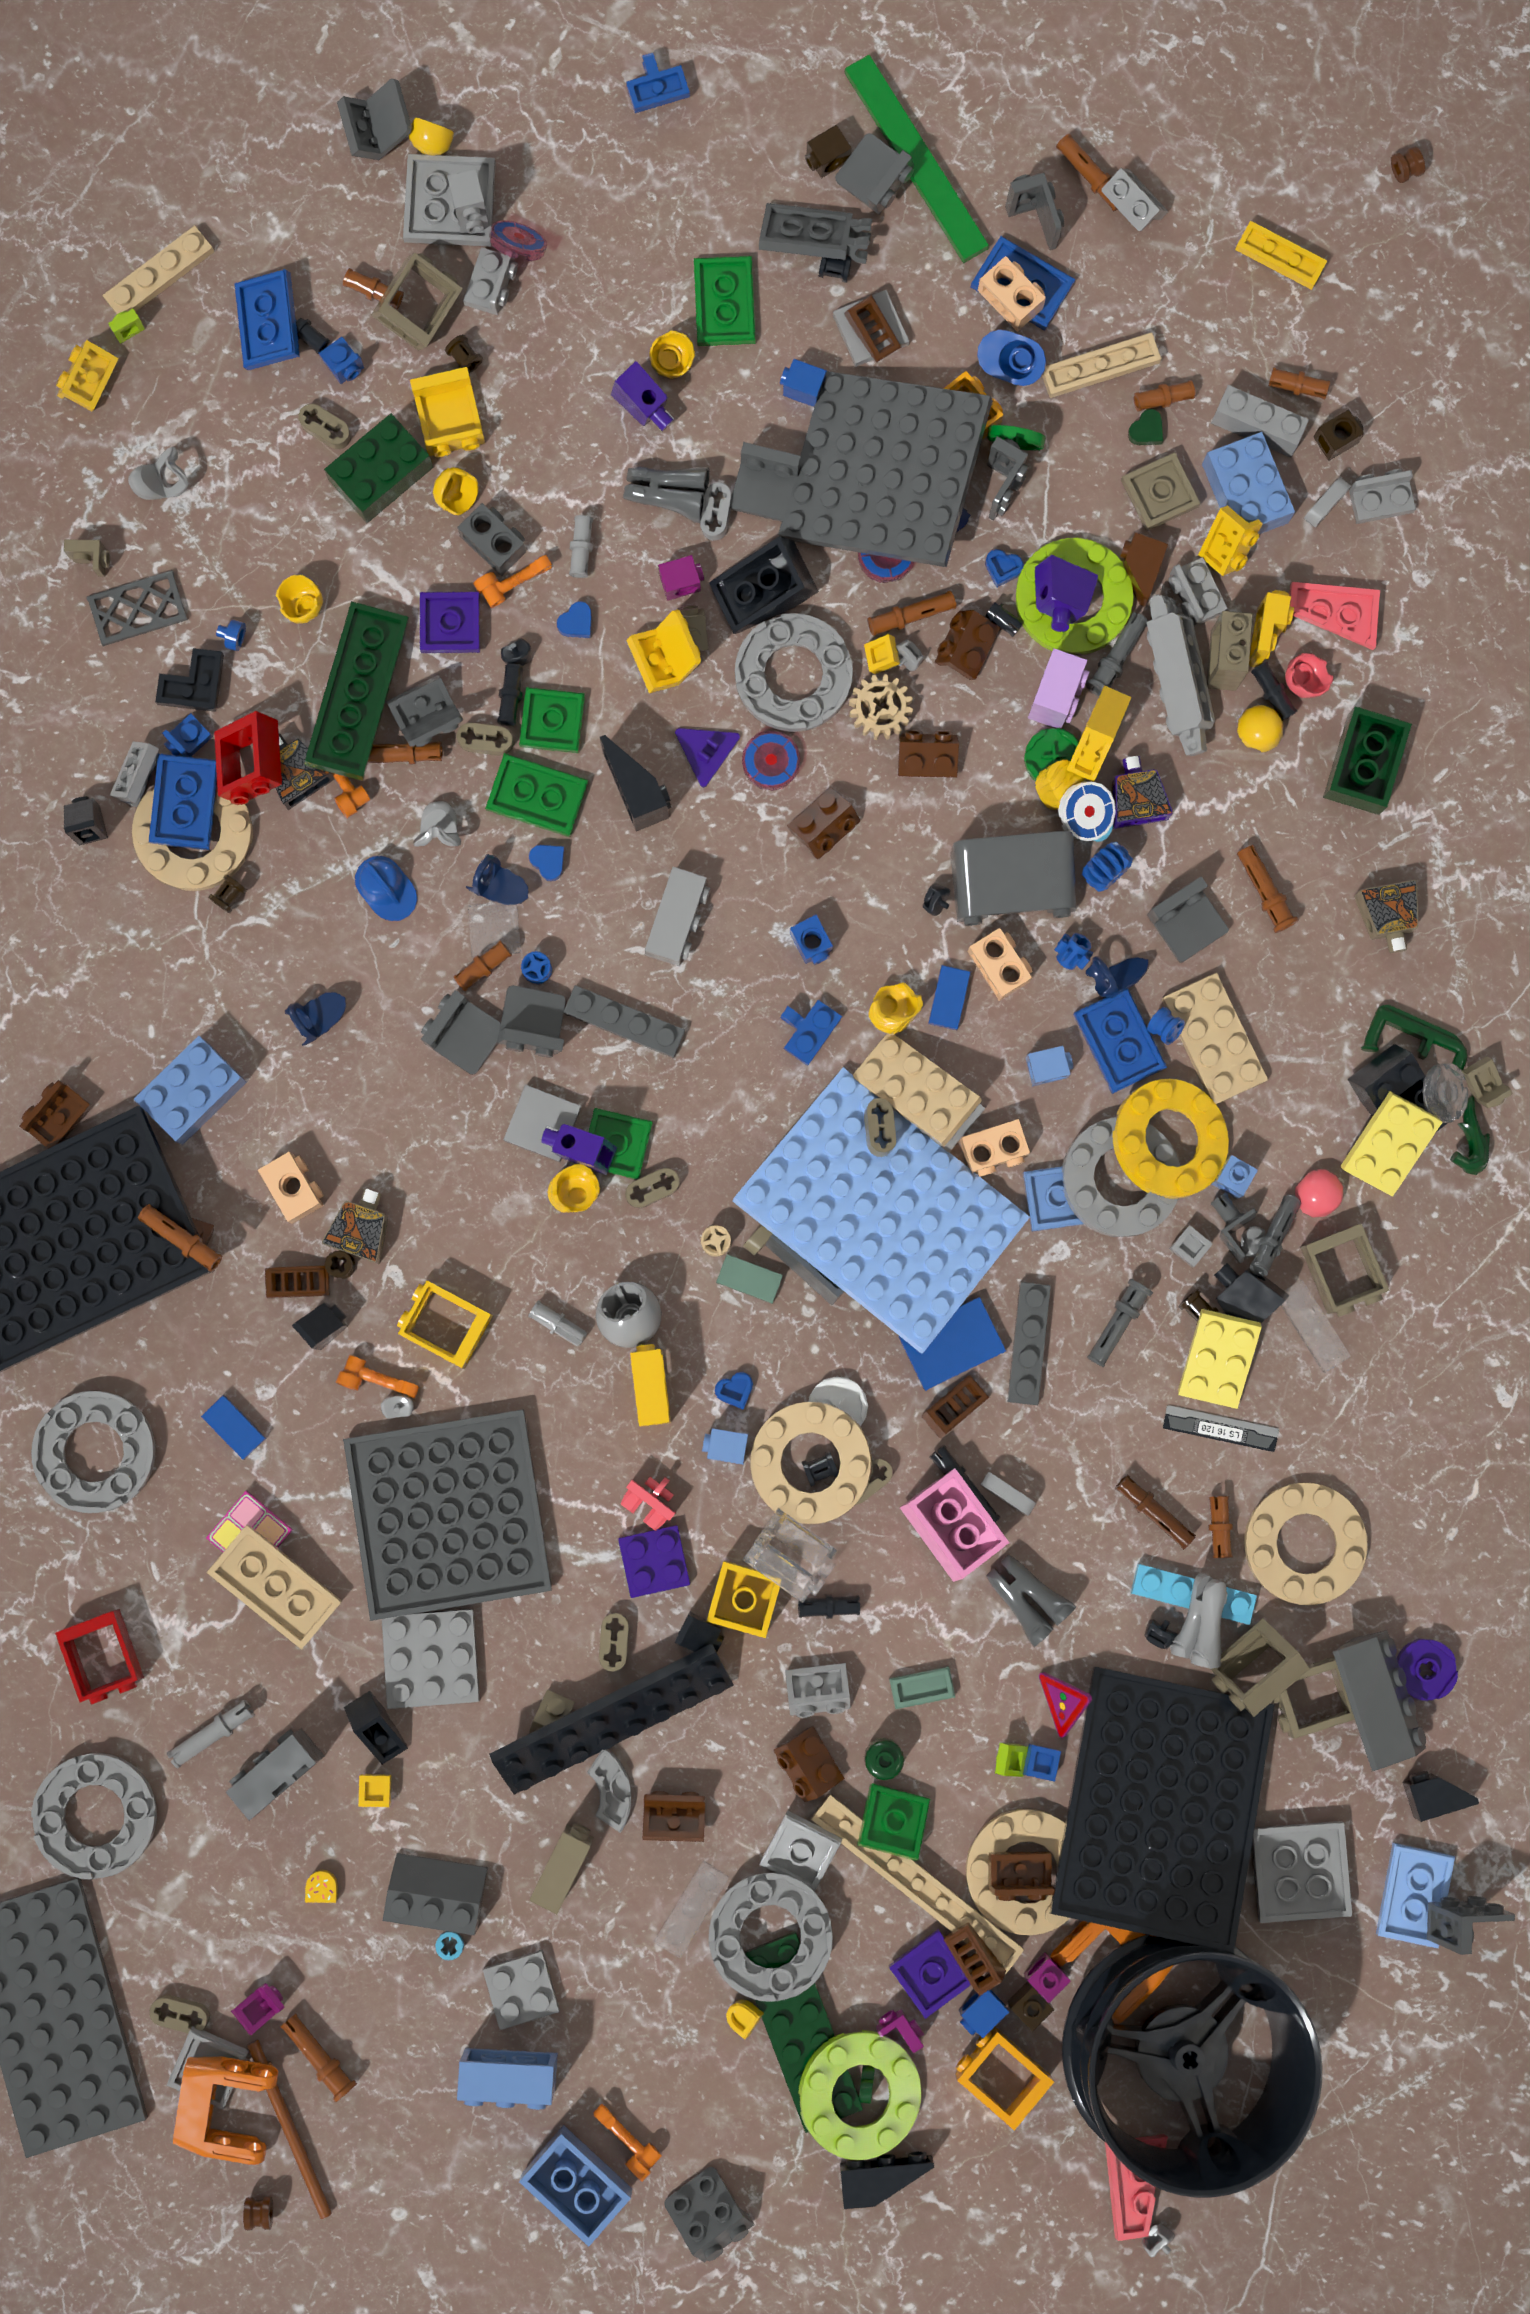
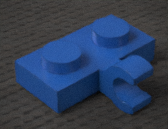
M653 53L642 56V64L646 76L626 81L634 113L690 97L682 66H676L659 72Z
M817 1000L805 1019L787 1006L780 1018L797 1030L784 1047V1050L808 1066L842 1016L820 1000Z

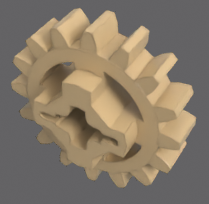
M884 674L882 681H878L876 675H872L871 683L864 679L861 680L862 690L858 688L853 689V695L856 698L849 700V706L855 709L850 711L849 716L850 718L857 717L854 727L859 728L863 726L864 736L871 731L874 733V740H877L879 734L884 733L887 740L890 739L891 731H894L897 735L901 733L900 724L908 726L909 720L905 716H911L913 709L907 707V705H910L913 699L910 696H904L908 690L907 686L900 689L897 687L899 679L896 678L890 683L888 682L887 674ZM883 689L881 692H872L873 690ZM894 696L897 697L901 710H898V707L894 705ZM887 699L886 708L881 709L880 712L878 711L875 716L876 705H881ZM861 703L863 704V707L868 709L869 714L867 719L862 713ZM886 721L890 722L889 724H886V725H878V723H881V722H886Z

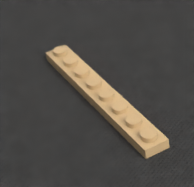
M829 1794L811 1817V1820L821 1828L841 1837V1844L951 1932L969 1922L1006 1969L1005 1975L1024 1951L1022 1946L914 1860L858 1846L863 1819L833 1795ZM968 1937L963 1939L965 1943L970 1942Z

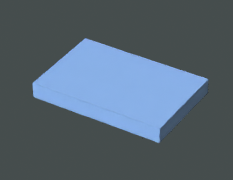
M1392 1842L1376 1935L1439 1948L1438 1944L1427 1940L1428 1902H1441L1442 1897H1448L1455 1856Z

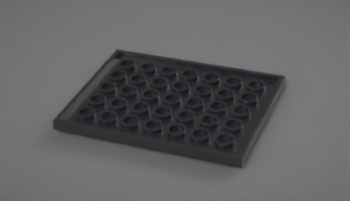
M136 1106L0 1172V1372L211 1273L192 1257L186 1258L182 1255V1250L138 1220L142 1209L146 1205L151 1204L156 1210L174 1221L191 1235L199 1236L144 1109L141 1106Z
M1093 1667L1089 1688L1092 1701L1085 1710L1054 1884L1055 1892L1052 1896L1049 1914L1234 1953L1275 1704L1267 1705L1253 1717L1246 1708L1240 1711L1229 1699L1230 1695Z

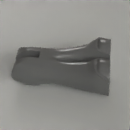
M646 467L629 468L626 480L633 484L625 486L623 498L632 502L657 506L677 512L692 522L700 524L704 495L709 486L710 469L709 467L677 470H659ZM665 488H676V489H683V490H674V489H665Z
M1008 1554L1001 1563L1010 1576L1013 1575L1016 1580L1010 1585L1006 1581L1007 1578L995 1568L986 1577L995 1591L1014 1612L1028 1640L1035 1647L1054 1630V1627L1027 1601L1022 1592H1026L1045 1611L1056 1626L1064 1621L1075 1610L1076 1606L1068 1599L1045 1586L1024 1565Z

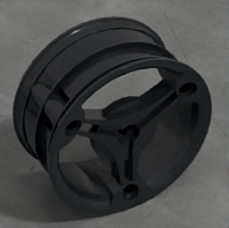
M1144 1935L1113 1949L1090 1970L1076 1991L1068 2009L1062 2037V2062L1071 2098L1088 2126L1099 2138L1108 2144L1116 2157L1130 2171L1152 2186L1169 2193L1195 2198H1213L1234 2194L1257 2185L1275 2173L1290 2159L1307 2135L1317 2112L1322 2088L1323 2065L1317 2033L1304 2005L1288 1985L1273 1972L1254 1962L1238 1948L1235 1947V1951L1232 1953L1157 1936ZM1191 1961H1210L1216 1963L1221 1981L1196 2006L1187 2004L1166 2006L1153 2013L1142 2026L1114 2024L1111 2017L1124 1998L1141 1982L1158 1971ZM1231 1992H1233L1234 1994L1223 2005V2007L1218 2011V2013L1214 2017H1211V2015L1225 2000V1998ZM1247 2002L1250 2005L1265 2010L1271 2030L1272 2060L1267 2083L1257 2104L1249 2115L1236 2128L1231 2130L1226 2125L1219 2124L1217 2121L1212 2091L1222 2079L1228 2064L1229 2050L1224 2033L1240 2008ZM1112 2035L1136 2039L1135 2047L1111 2043ZM1187 2052L1190 2057L1185 2061L1182 2056ZM1108 2053L1135 2061L1141 2078L1155 2093L1163 2098L1180 2103L1189 2123L1190 2131L1180 2141L1177 2149L1160 2148L1141 2142L1125 2133L1109 2118L1097 2089L1105 2068ZM1199 2098L1207 2121L1206 2124L1201 2125L1199 2124L1193 2100ZM1215 2137L1214 2143L1208 2148L1209 2139Z

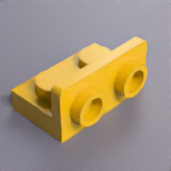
M88 340L81 346L76 344L68 359L72 362L69 371L63 370L56 383V386L60 388L57 396L61 399L66 397L92 412L119 358Z
M1228 505L1222 507L1198 555L1201 558L1203 557L1222 576L1233 571L1237 572L1247 563V555L1251 547L1259 539L1258 532L1263 523L1259 519L1248 523Z

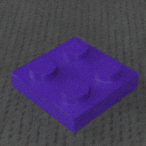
M420 592L421 653H480L479 592Z
M678 1525L618 1538L631 1598L690 1585Z
M939 1929L888 1965L925 2019L971 1986L946 1945L944 1936Z

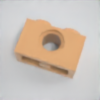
M287 1152L258 1169V1172L286 1220L293 1224L324 1206L320 1200L324 1195L315 1181L310 1183L305 1175V1172L309 1171L302 1157L300 1155L295 1157L291 1152ZM291 1179H298L300 1181L299 1191L295 1194H289L286 1190L287 1183Z

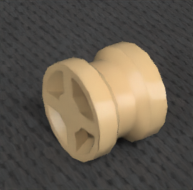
M718 1225L706 1228L701 1236L703 1250L708 1255L714 1257L724 1255L731 1245L728 1231Z

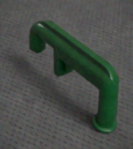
M1391 1005L1378 1007L1367 1031L1364 1046L1361 1047L1362 1051H1379V1047H1377L1378 1040L1386 1024L1422 1040L1417 1050L1419 1052L1418 1058L1422 1060L1428 1056L1432 1044L1455 1053L1450 1067L1454 1073L1462 1072L1467 1062L1468 1053L1462 1041L1454 1033Z

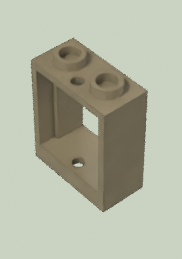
M414 252L405 259L371 316L420 351L428 346L463 288L456 284L457 280L451 274L445 271L440 272L432 266L433 261L424 254H416ZM411 269L445 294L423 330L389 305Z
M1222 611L1210 634L1208 689L1236 691L1247 675L1249 669L1252 613ZM1241 640H1244L1246 645L1242 646Z
M1362 1223L1300 1247L1327 1314L1337 1312L1338 1317L1355 1311V1304L1364 1301L1366 1306L1383 1300L1381 1294L1390 1291ZM1353 1240L1373 1288L1335 1303L1316 1254Z
M1263 1618L1221 1654V1667L1211 1669L1215 1675L1211 1680L1222 1693H1225L1227 1690L1231 1693L1229 1699L1240 1711L1246 1708L1255 1717L1305 1674L1309 1667L1299 1652ZM1267 1648H1272L1283 1661L1244 1694L1231 1679Z
M1334 1656L1308 1664L1309 1670L1298 1680L1331 1670L1344 1712L1298 1726L1287 1690H1285L1273 1700L1274 1704L1278 1703L1281 1715H1278V1721L1283 1733H1288V1736L1296 1739L1355 1720Z
M574 1823L573 1826L566 1824L529 1901L556 1915L558 1914L592 1845L594 1837L589 1835L590 1830L578 1823Z

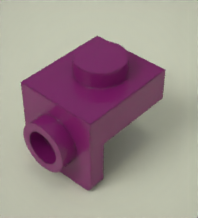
M265 1983L238 2004L231 2012L247 2033L252 2035L285 2007L281 2003L283 2000L281 1993L273 1985L269 1987Z
M902 2009L896 2013L894 2010H890L879 2018L880 2024L876 2026L880 2037L897 2028L913 2054L924 2047L920 2038L925 2035L915 2019L908 2020Z

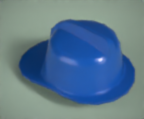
M1007 330L992 331L983 337L978 346L977 357L982 369L989 375L1006 382L1027 386L1040 379L1045 370L1046 357L1040 344L1020 334Z
M375 856L363 861L358 867L355 874V885L360 895L378 916L388 921H400L414 911L417 903L416 890L412 882L393 860L384 856Z

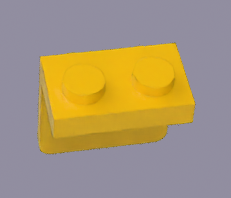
M678 609L671 611L656 629L631 635L626 640L649 693L679 686L701 662L700 650L692 639L686 619Z

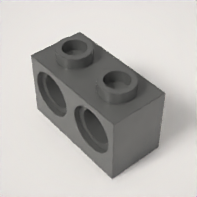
M481 503L457 527L460 537L502 577L526 553L523 543L525 538L516 528L512 527L509 529L503 523V516L494 507L488 509ZM482 523L491 525L487 532L481 533L476 530L478 525ZM502 543L512 545V548L506 553L497 551L498 546Z

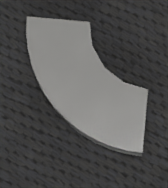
M607 1749L599 1753L587 1773L595 1780L600 1792V1805L595 1816L621 1833L631 1808V1786L622 1763L611 1750Z

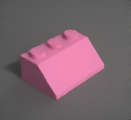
M955 1468L900 1507L953 1582L965 1578L1009 1544V1541Z

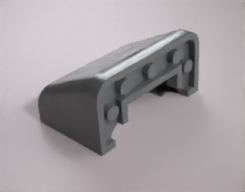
M1071 831L965 839L953 843L950 856L957 922H964L965 926H975L982 924V919L987 918L988 915L1047 910V913H1052L1053 918H1065L1071 916V912L1076 911L1074 841Z

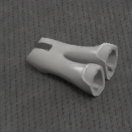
M1199 1573L1196 1576L1188 1614L1182 1629L1170 1646L1171 1654L1190 1658L1191 1663L1210 1669L1221 1667V1617L1228 1595L1226 1583L1213 1579L1203 1573Z

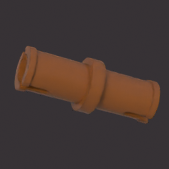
M350 268L347 270L343 280L344 287H349L366 295V299L370 301L374 299L380 301L389 287L381 283V280L377 277L370 278ZM398 290L389 305L398 309L403 300L404 292Z
M1273 367L1268 386L1294 391L1293 395L1297 396L1302 393L1325 400L1330 381L1305 376V372L1299 371V374Z
M1188 380L1187 382L1170 386L1161 384L1157 389L1140 393L1136 392L1134 393L1135 408L1140 412L1158 406L1166 408L1170 407L1171 403L1195 399L1194 384L1192 380Z
M500 940L482 956H475L473 963L453 977L462 990L466 992L468 988L485 975L489 977L492 974V970L508 957H511L512 954Z
M1229 1496L1209 1497L1211 1524L1208 1527L1209 1531H1212L1213 1558H1233L1230 1530H1233V1524H1230Z

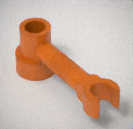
M544 555L501 582L497 579L494 572H489L479 577L473 584L479 594L484 595L490 608H494L506 600L503 595L504 593L532 577L547 572L552 568V564L547 555Z
M332 773L336 782H338L343 790V793L335 797L334 800L342 814L349 818L357 813V808L370 801V798L361 785L355 788L348 777Z
M351 1355L347 1359L343 1372H339L335 1382L341 1386L358 1391L362 1380H366L398 1393L406 1394L411 1398L416 1397L419 1389L418 1385L365 1368V1360Z
M601 2104L593 2112L594 2116L633 2153V2156L625 2165L643 2182L650 2175V2169L662 2157L661 2153L650 2142L644 2147Z

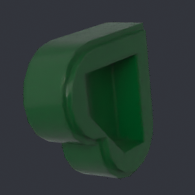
M1147 409L1142 412L1138 421L1131 424L1128 430L1130 442L1139 446L1162 445V418L1158 411Z
M863 2065L859 2093L860 2103L871 2104L875 2068L870 2065Z

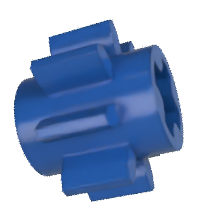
M1079 933L1073 934L1072 937L1064 934L1054 949L1058 952L1056 956L1057 961L1069 970L1075 969L1076 966L1082 970L1093 955V952L1090 951L1092 947L1090 941Z

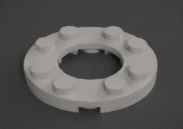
M797 613L782 614L780 617L760 623L746 636L736 657L735 682L744 706L763 724L782 731L798 732L810 730L829 721L844 705L852 684L853 665L844 640L830 625L810 615ZM795 645L804 647L816 655L821 663L823 676L821 684L814 694L802 700L789 701L781 699L771 691L766 683L764 672L766 663L773 653L783 647Z
M1117 1117L1105 1119L1081 1132L1067 1150L1062 1166L1064 1195L1074 1214L1092 1230L1111 1237L1137 1236L1161 1224L1172 1212L1178 1199H1168L1149 1192L1136 1204L1120 1206L1114 1205L1102 1197L1096 1188L1094 1180L1095 1166L1103 1154L1114 1149L1112 1136ZM1148 1124L1146 1127V1143L1151 1154L1157 1161L1167 1166L1179 1167V1159L1171 1143L1160 1131Z
M86 1391L64 1398L44 1415L34 1434L31 1457L34 1473L39 1484L43 1486L55 1502L77 1512L100 1513L123 1506L143 1489L153 1470L156 1447L149 1422L133 1403L113 1393ZM90 1422H100L109 1425L118 1433L123 1442L124 1455L121 1466L112 1476L98 1482H89L77 1477L71 1472L65 1457V1447L70 1435L76 1428Z
M89 1753L71 1758L51 1771L38 1788L31 1810L35 1833L34 1839L47 1861L69 1876L92 1880L116 1875L141 1857L153 1837L157 1821V1807L152 1788L144 1775L134 1765L120 1757L105 1753ZM89 1785H100L112 1790L121 1799L124 1808V1824L120 1833L111 1842L101 1846H88L77 1841L69 1832L65 1821L66 1807L70 1798L79 1789Z
M763 1873L741 1880L724 1894L711 1918L709 1946L716 1969L733 1989L755 2000L780 2001L801 1994L820 1977L831 1954L832 1926L823 1902L809 1886L788 1875ZM776 1905L787 1909L796 1918L801 1929V1943L797 1954L789 1963L779 1968H764L754 1964L745 1955L741 1946L740 1931L744 1920L753 1910L762 1906Z

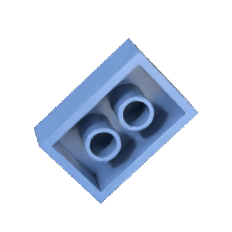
M1262 432L1207 452L1202 466L1220 508L1228 505L1248 523L1259 519L1263 524L1258 534L1290 522L1295 510Z
M198 1036L134 1100L175 1142L183 1145L247 1082L206 1040Z
M465 2048L459 2061L457 2100L464 2101V2104L468 2106H482L483 2102H496V2106L501 2108H511L516 2103L527 2104L529 2109H545L546 2105H552L556 2091L558 2053Z
M564 2125L524 2169L519 2183L588 2247L627 2204L632 2195V2188Z

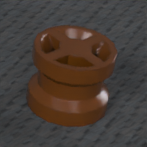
M1416 146L1409 148L1405 154L1397 153L1392 155L1391 167L1399 183L1408 181L1413 175L1419 177L1425 173V161L1421 151Z
M246 2197L243 2211L245 2231L253 2230L255 2227L271 2230L273 2224L272 2197H264L263 2200Z

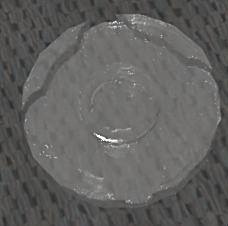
M1451 1063L1434 1065L1428 1070L1423 1083L1422 1092L1426 1110L1440 1118L1442 1123H1451L1455 1119H1459L1467 1107L1468 1089L1463 1087L1462 1080H1465V1077L1456 1065Z

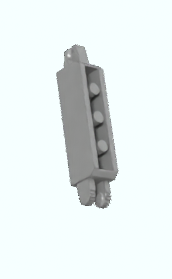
M1158 594L1154 597L1152 596L1151 602H1149L1152 620L1147 621V640L1153 649L1155 658L1153 666L1161 684L1160 697L1166 706L1168 715L1166 717V724L1172 735L1179 736L1185 754L1187 756H1195L1207 751L1205 731L1211 729L1215 723L1192 619L1178 613V608L1175 606L1176 603L1173 598Z

